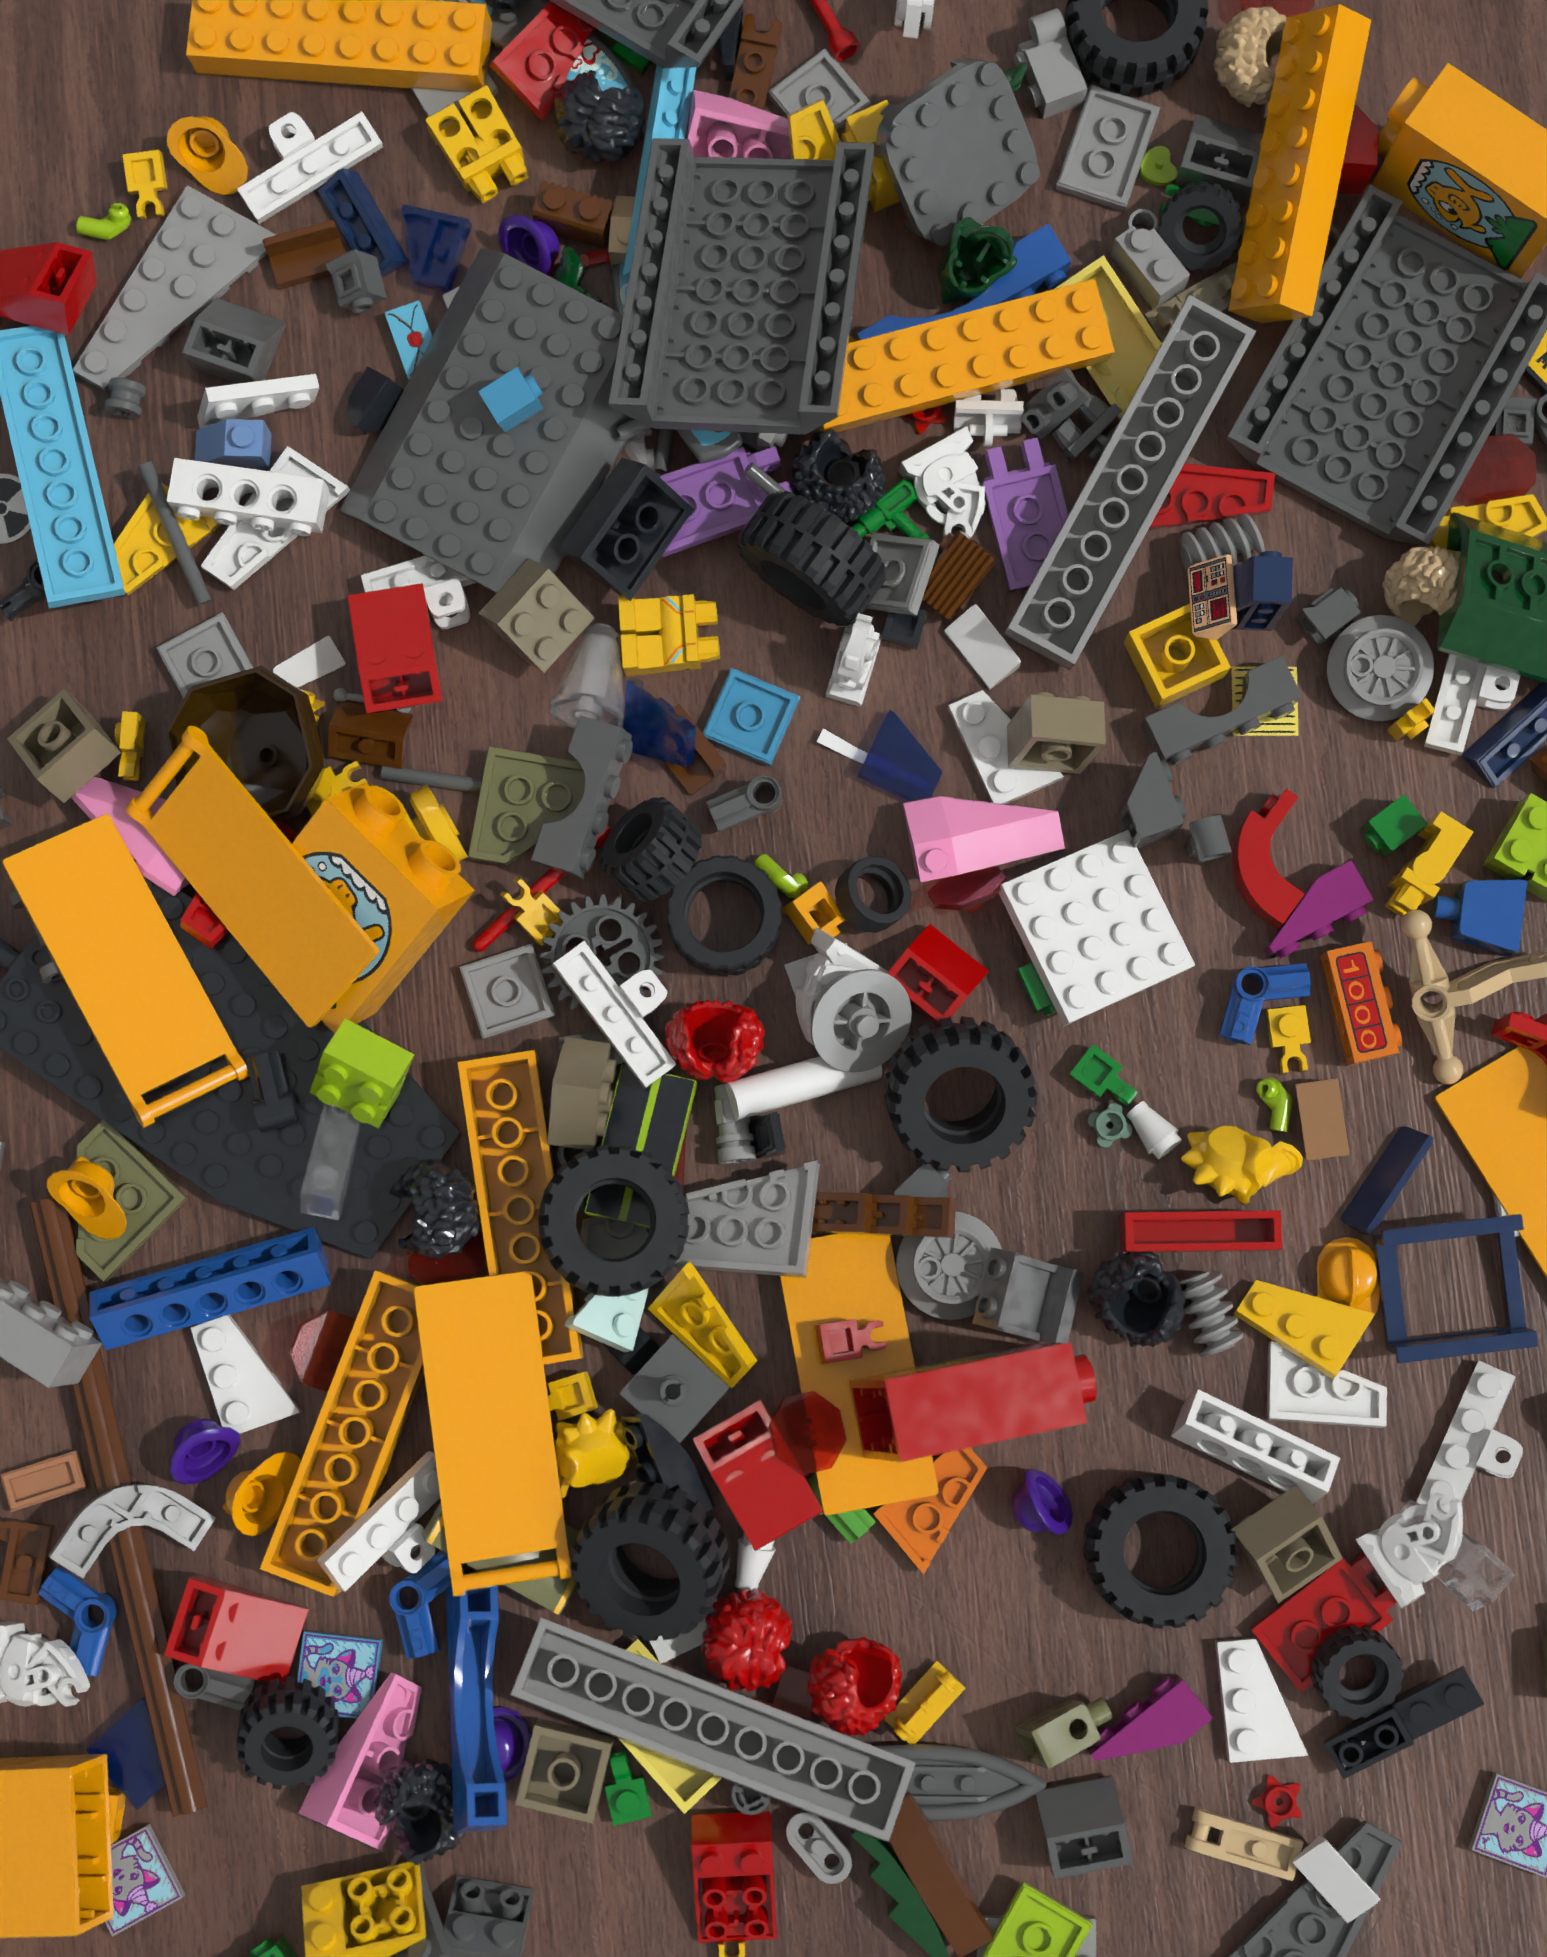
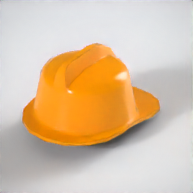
M190 116L180 118L171 125L167 133V145L171 155L203 186L214 193L227 195L234 194L238 191L239 187L245 184L248 175L245 157L230 140L227 129L219 121L206 116Z
M81 1156L75 1159L67 1170L54 1172L48 1177L47 1189L50 1195L86 1231L99 1238L109 1240L119 1238L126 1231L127 1221L125 1213L113 1199L115 1182L112 1175L105 1168Z
M1349 1237L1334 1239L1324 1246L1317 1262V1297L1376 1314L1379 1304V1285L1375 1254L1371 1248L1359 1239Z
M289 1452L276 1453L264 1460L254 1470L240 1472L231 1480L226 1491V1502L223 1505V1509L232 1516L235 1527L242 1534L249 1536L262 1534L280 1517L301 1463V1459L296 1454Z

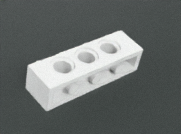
M174 458L167 503L174 512H177V516L188 520H199L200 516L212 517L215 522L223 525L234 526L237 524V521L251 523L253 528L259 530L273 531L274 527L288 528V532L295 535L310 536L311 532H323L330 490L324 479ZM213 487L219 488L216 498L210 501L203 500L206 490ZM245 494H257L255 501L251 505H240V500ZM291 498L294 500L289 510H277V505L282 499Z
M1199 1389L1183 1403L1171 1437L1285 1492L1297 1485L1312 1504L1329 1492L1340 1460L1339 1457Z

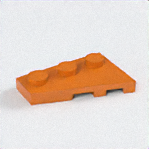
M971 1447L942 1453L933 1460L939 1490L937 1495L881 1505L873 1512L875 1517L923 1575L962 1508L966 1505L987 1470V1466Z

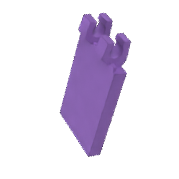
M1038 438L1025 440L1022 442L1023 445L1020 446L1026 468L1008 472L1001 446L986 450L987 454L984 455L990 477L984 478L982 486H985V500L1009 593L1029 588L1068 516L1056 464L1044 463Z
M741 447L719 460L705 463L699 462L659 476L694 508L662 556L665 557L744 529L769 495L743 474V471L751 462L756 464L765 473L781 468L776 447L752 455L750 452L745 453L744 448ZM788 481L779 484L786 491L792 492Z

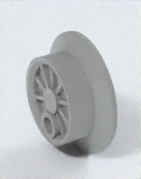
M1387 615L1369 616L1349 625L1334 641L1327 660V679L1336 700L1353 715L1371 721H1387L1404 716L1406 712L1413 709L1424 699L1431 686L1434 673L1432 652L1421 632L1407 621Z
M875 969L853 971L829 982L819 993L815 1001L811 1019L812 1042L820 1057L832 1067L846 1072L867 1071L891 1058L901 1047V1043L905 1040L910 1028L911 1003L905 988L893 976Z
M956 1211L954 1238H903L898 1250L896 1265L900 1286L910 1302L930 1316L947 1320L972 1316L975 1314L976 1302L979 1298L991 1247L1002 1249L993 1231L985 1223L974 1216Z

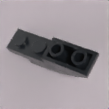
M626 1413L620 1416L624 1427L623 1437L632 1450L637 1464L636 1474L640 1482H647L648 1487H653L654 1483L668 1485L667 1489L675 1492L679 1488L687 1492L688 1495L686 1497L693 1502H696L698 1499L707 1508L705 1513L715 1508L708 1487L698 1468L679 1442L661 1424L647 1414Z
M1464 1665L1431 1682L1427 1679L1397 1695L1393 1703H1389L1381 1713L1377 1712L1369 1718L1360 1717L1325 1740L1324 1745L1342 1778L1345 1779L1413 1745L1415 1739L1485 1705Z

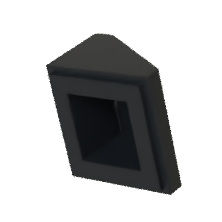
M640 1326L633 1351L622 1352L602 1343L620 1364L633 1375L637 1374L660 1348Z

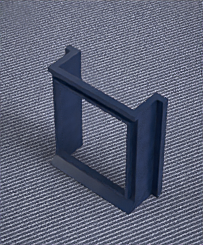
M1522 1214L1381 1230V1235H1373L1386 1350L1396 1354L1397 1363L1538 1347L1536 1331L1526 1327L1514 1231L1524 1230ZM1497 1233L1508 1326L1407 1338L1396 1245Z

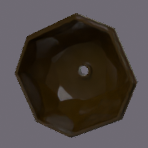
M264 666L244 670L189 688L165 732L170 756L182 742L181 736L188 726H196L206 734L212 749L273 822L300 815L316 793L325 770L317 724L308 694ZM269 750H272L273 759L268 762L266 754ZM193 752L175 775L177 786L201 757L197 752Z

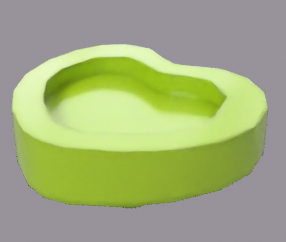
M1156 146L1147 152L1140 167L1142 179L1157 186H1166L1174 182L1177 176V169L1170 162L1171 154L1169 149L1164 146Z

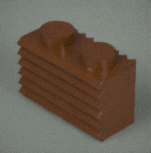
M545 180L541 182L532 209L533 220L542 221L550 226L558 236L605 249L610 237L613 204L610 198L605 201L603 196L597 198L596 194L590 196L589 192L583 194L582 190L576 192L575 188L569 190L568 186L562 188L560 184L555 186L553 182L548 184Z
M958 531L955 536L950 532L940 543L938 552L941 555L933 565L923 596V600L947 619H953L956 616L957 612L998 560L996 556L964 531Z

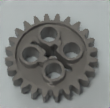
M605 894L600 896L598 905H594L591 898L586 896L584 900L585 908L581 909L573 901L570 904L571 916L562 911L557 914L563 923L561 926L549 924L548 928L555 936L554 938L547 937L542 939V943L551 947V950L541 953L540 958L549 960L551 965L544 968L542 974H553L554 979L547 985L548 989L557 986L562 989L558 994V1001L563 1000L567 996L572 999L569 1010L575 1009L580 1002L552 966L554 962L567 954L566 944L569 940L579 939L582 942L585 941L596 955V947L606 951L627 938L631 939L632 944L607 959L609 966H604L618 986L643 970H652L656 976L662 975V971L653 965L654 962L664 959V955L654 953V948L662 944L663 941L661 939H651L650 934L656 930V925L645 927L642 924L648 915L646 912L638 917L633 915L635 903H631L624 910L621 908V897H617L611 906L607 905ZM612 921L617 924L620 931L616 940L606 941L600 936L599 926L602 922ZM631 954L637 959L638 969L634 974L629 975L621 972L618 967V959L621 955ZM640 987V989H639L640 994H641L642 996L646 997L645 994H644L643 991H642V989H643L644 987ZM583 1007V1016L587 1017L589 1014Z

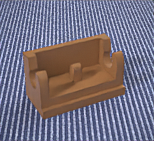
M1338 1078L1295 1084L1307 1161L1350 1156Z

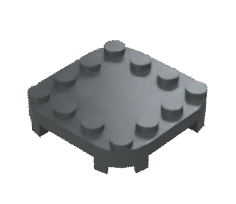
M964 57L951 61L952 68L899 105L889 103L880 112L883 119L878 127L876 142H871L875 143L874 156L883 160L906 213L907 219L903 221L911 233L940 246L950 244L952 229L956 222L965 217H971L976 222L983 224L1016 201L1030 185L1038 180L1040 175L1035 146L1010 83L1001 68L993 62Z

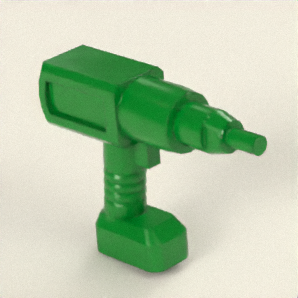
M904 479L888 490L886 495L876 502L874 510H867L865 515H860L859 521L852 526L861 538L867 533H874L885 524L890 531L897 527L906 537L931 540L926 533L922 532L903 513L918 498L915 487Z

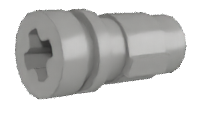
M725 1085L715 1086L716 1101H714L716 1124L719 1130L716 1145L720 1146V1149L717 1150L718 1164L731 1165L755 1161V1147L751 1146V1143L754 1142V1134H751L749 1131L750 1117L736 1121Z

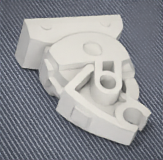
M967 426L901 462L898 468L899 473L904 479L913 481L918 497L917 500L925 508L929 517L935 522L944 525L943 538L956 526L962 528L967 535L972 537L980 517L984 513L985 486H980L976 476L978 467L974 459L969 456V453L965 452L973 442ZM936 505H937L942 511H944L946 514L941 513V512L937 509Z
M858 613L856 622L845 627L825 697L858 707L862 706L882 637L880 633L874 632V627L871 624L873 617Z
M818 927L813 934L811 943L819 953L812 956L805 970L807 973L805 985L796 987V1014L805 1039L812 1045L814 1044L811 1037V1019L814 1004L819 993L829 982L839 976L862 969H875L888 973L887 970Z
M1437 1492L1429 1498L1428 1505H1413L1387 1519L1380 1529L1371 1531L1356 1539L1401 1608L1425 1594L1422 1582H1427L1437 1576L1439 1568L1455 1558L1463 1538L1461 1500H1450V1511L1444 1512L1439 1505L1444 1494ZM1418 1515L1424 1516V1520L1420 1522H1415L1413 1518Z
M13 1620L0 1622V1703L10 1701L19 1706H48L59 1701L66 1707L76 1705L79 1699L72 1695V1685H74L77 1693L86 1692L91 1686L82 1664L71 1648L61 1639L49 1641L42 1637L41 1633H25L23 1622ZM46 1688H48L51 1691V1693L46 1695Z

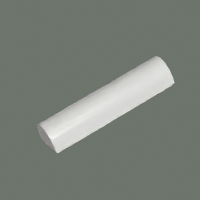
M818 1056L728 1082L724 1085L735 1120L737 1121L879 1080L882 1077V1065L863 1072H846L832 1067Z

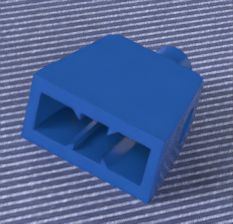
M1527 880L1464 881L1457 886L1455 898L1435 896L1432 906V917L1452 921L1450 936L1453 940L1509 957L1519 952Z

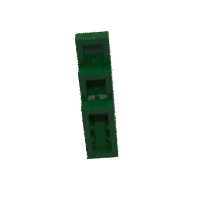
M850 1828L851 1836L876 1859L869 1867L870 1876L894 1898L887 1907L888 1916L931 1957H951L935 1919L916 1890L905 1868L890 1847L880 1839Z

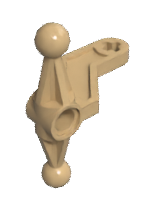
M1412 910L1407 912L1401 920V929L1404 935L1412 940L1409 976L1412 1008L1438 1058L1433 1064L1435 1078L1443 1084H1453L1463 1075V1065L1452 1053L1455 1007L1473 1004L1512 983L1547 977V951L1490 961L1449 982L1443 966L1427 939V935L1432 929V921L1429 915L1421 910ZM1434 991L1439 993L1443 999L1439 1003L1430 1004L1422 998V995L1426 992Z

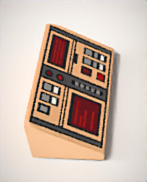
M1226 554L1190 566L1188 568L1192 633L1196 637L1217 640L1237 625L1232 555Z

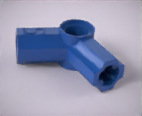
M1307 964L1263 968L1251 966L1234 976L1230 983L1231 992L1218 1036L1234 1043L1250 1046L1264 1001L1310 996L1311 982ZM1249 976L1258 982L1259 991L1257 995H1249L1244 992L1241 986L1243 977Z
M442 1550L435 1554L417 1573H411L398 1582L391 1589L389 1595V1603L396 1614L407 1660L441 1650L429 1603L451 1586L448 1554ZM461 1563L462 1573L465 1575L467 1572ZM404 1586L413 1587L418 1592L419 1601L416 1606L409 1607L402 1603L400 1592Z
M59 1565L46 1579L38 1594L75 1621L70 1648L82 1664L86 1676L97 1677L101 1672L112 1624L118 1616V1604L112 1596L106 1593H99L70 1570ZM91 1604H96L103 1609L104 1620L102 1623H97L91 1619L89 1615Z

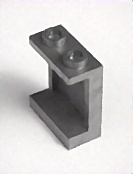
M991 1247L989 1258L985 1265V1274L979 1298L976 1302L973 1324L1044 1343L1068 1342L1085 1272L1026 1257L1013 1251Z

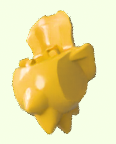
M1219 1126L1207 1132L1188 1133L1187 1138L1192 1148L1181 1157L1182 1162L1196 1169L1193 1182L1196 1185L1208 1184L1216 1190L1218 1196L1222 1197L1226 1194H1231L1243 1205L1248 1204L1250 1197L1261 1187H1266L1277 1179L1298 1171L1303 1161L1301 1153L1294 1146L1280 1141L1271 1147L1267 1140L1252 1136L1236 1126Z
M608 1409L598 1419L582 1413L578 1423L559 1422L556 1424L557 1437L554 1441L561 1498L566 1496L569 1485L579 1488L590 1484L611 1483L622 1476L629 1467L630 1462L634 1460L632 1450L623 1437L624 1427L622 1422L617 1423L616 1414L613 1409Z

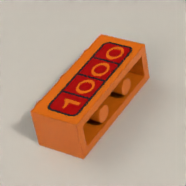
M1372 941L1329 950L1320 955L1347 1066L1387 1058L1400 1053L1398 1046L1402 1045V1036L1396 1023L1392 1024L1389 1009L1393 1007L1392 996L1387 986L1383 987L1380 972L1383 971V960L1379 950H1374Z

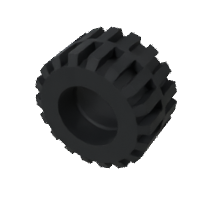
M653 797L648 801L644 800L636 807L630 809L608 834L601 850V868L636 900L645 902L648 899L650 901L657 899L660 895L668 893L688 874L699 855L698 851L702 846V840H700L702 833L690 819L666 798L660 797L658 799Z
M286 1677V1682L280 1683L277 1678L270 1680L269 1687L267 1688L263 1685L257 1687L254 1696L249 1695L244 1701V1708H241L236 1750H238L240 1765L245 1764V1772L249 1777L257 1775V1783L264 1786L269 1782L273 1784V1789L281 1790L282 1785H289L290 1790L298 1789L299 1783L304 1782L308 1786L314 1783L315 1775L319 1777L324 1776L327 1773L328 1765L333 1764L338 1744L339 1715L338 1709H335V1701L331 1696L325 1697L326 1690L320 1685L313 1688L311 1687L312 1681L303 1679L302 1683L295 1682V1677ZM289 1726L301 1729L306 1735L294 1740H284L273 1736L270 1732L279 1727Z

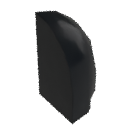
M367 367L349 397L347 407L349 421L356 428L365 432L382 430L404 390L389 377Z

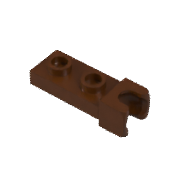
M749 13L745 16L729 98L765 111L782 36V22L779 19H774L768 32L758 33L755 30L754 15Z

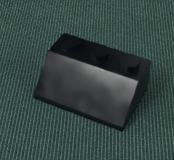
M621 457L558 551L584 573L626 600L631 601L694 508L646 464Z

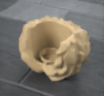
M1250 7L1241 11L1232 18L1227 28L1220 31L1216 42L1217 55L1214 61V70L1218 73L1217 80L1221 86L1228 89L1231 97L1246 107H1251L1253 102L1258 105L1268 103L1271 98L1274 76L1269 68L1274 66L1279 58L1283 38L1282 33L1286 23V16L1279 14L1272 7Z
M1426 546L1411 548L1408 552L1402 554L1400 561L1393 563L1386 571L1382 583L1385 602L1388 608L1391 609L1390 612L1395 614V617L1405 620L1415 627L1423 615H1428L1433 610H1436L1441 616L1456 604L1461 552H1449L1447 548L1441 549L1439 546L1434 548Z

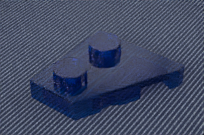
M403 204L402 216L406 222L407 236L405 237L407 250L411 256L409 264L413 282L418 286L444 292L451 291L472 227L471 222L467 218Z
M640 678L628 679L626 681L623 729L632 735V753L684 767L693 764L696 726L684 716L678 715L673 710V707L662 697L658 699L653 697L643 688L644 682Z
M889 710L858 777L908 801H915L932 797L943 772L896 713Z
M143 1697L86 1750L89 1754H107L108 1776L124 1792V1795L137 1810L165 1785L145 1697Z

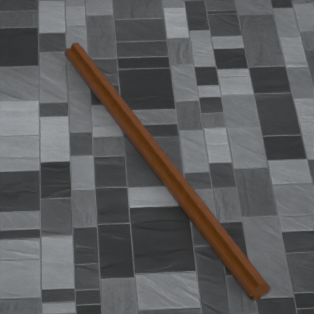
M53 1197L30 1203L52 1303L62 1311L60 1314L62 1318L70 1323L77 1321L88 1326L94 1332L92 1337L98 1340L96 1330L89 1318L90 1303L80 1260L76 1255V1243L69 1213ZM99 1348L80 1382L72 1384L97 1496L114 1488L132 1485L104 1362ZM131 1526L116 1533L108 1543L172 1817L196 1812L208 1805L183 1699L174 1686V1676L176 1674L173 1658L163 1656L169 1639L142 1526Z

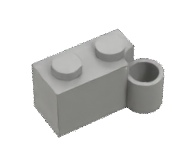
M1055 8L1030 17L1028 25L1032 39L1018 44L1017 53L1014 54V61L1016 66H1020L1021 62L1027 63L1025 76L1029 83L1027 93L1032 107H1038L1042 118L1045 119L1084 105L1088 88L1067 39L1065 21L1061 11Z
M1138 209L1130 215L1125 232L1115 238L1110 256L1149 306L1154 309L1183 292L1190 274L1156 232L1158 222L1155 214L1147 209ZM1135 224H1143V225H1145L1149 230L1143 229V228H1142V229H1136L1133 225H1135Z

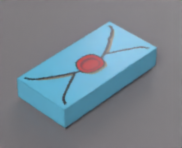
M419 300L384 312L408 380H410L432 339V334Z

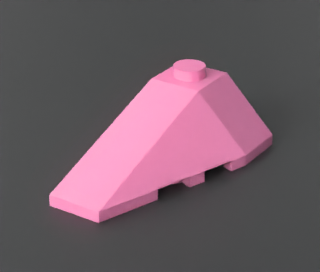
M697 90L693 91L685 139L690 140L695 157L791 159L787 118L728 97Z
M94 776L81 790L71 797L73 801L91 820L104 814H109L131 856L136 860V865L141 874L175 896L190 884L189 881L139 822L131 818L125 809L131 799L139 797L142 792ZM158 797L152 804L153 816L165 803V799Z
M935 796L902 803L915 874L920 882L960 875L1065 849L1059 812L1055 810L957 799L946 796Z
M392 1672L389 1674L338 1744L335 1760L332 1765H328L327 1773L322 1777L315 1776V1781L312 1783L298 1814L382 1850L393 1826L394 1818L386 1825H379V1822L375 1819L377 1808L374 1806L373 1801L379 1795L378 1787L387 1776V1771L391 1767L399 1766L404 1762L408 1763L403 1758L407 1739L413 1736L422 1687Z

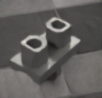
M1068 367L1023 406L1021 421L1032 434H1037L1042 440L1092 396L1077 382L1073 372Z
M1093 394L1090 399L1077 409L1078 413L1090 424L1086 429L1081 432L1068 418L1052 433L1059 446L1063 449L1059 456L1065 463L1071 458H1075L1089 443L1092 448L1085 453V457L1090 462H1093L1099 455L1101 456L1114 430L1110 429L1104 436L1100 432L1122 412L1115 403L1108 407Z

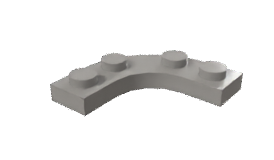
M148 1484L121 1486L102 1493L86 1504L70 1522L48 1557L81 1578H84L104 1546L116 1533L126 1528L148 1525L164 1532L190 1550L195 1551L216 1517L180 1494L163 1487Z

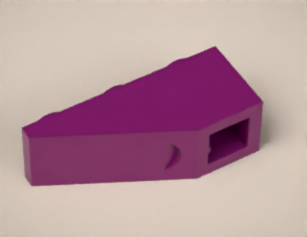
M1352 860L1318 877L1309 885L1302 899L1263 952L1266 958L1277 953L1281 959L1300 949L1298 941L1310 935L1312 940L1315 941L1334 931L1331 926L1332 923L1344 918L1348 924L1367 913L1364 906L1374 899Z
M1179 1675L1173 1679L1170 1676H1166L1151 1689L1153 1695L1141 1704L1138 1700L1129 1705L1121 1713L1120 1716L1123 1719L1113 1728H1110L1108 1725L1098 1731L1101 1739L1089 1746L1087 1750L1095 1761L1181 1744L1213 1719V1717Z

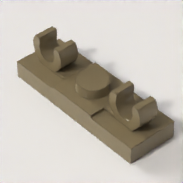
M1238 260L1144 315V318L1161 343L1189 294L1222 313L1228 311Z

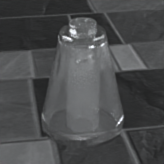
M597 623L593 627H588L584 630L550 700L551 716L567 727L575 729L580 715L615 726H622L625 710L621 636L610 625Z

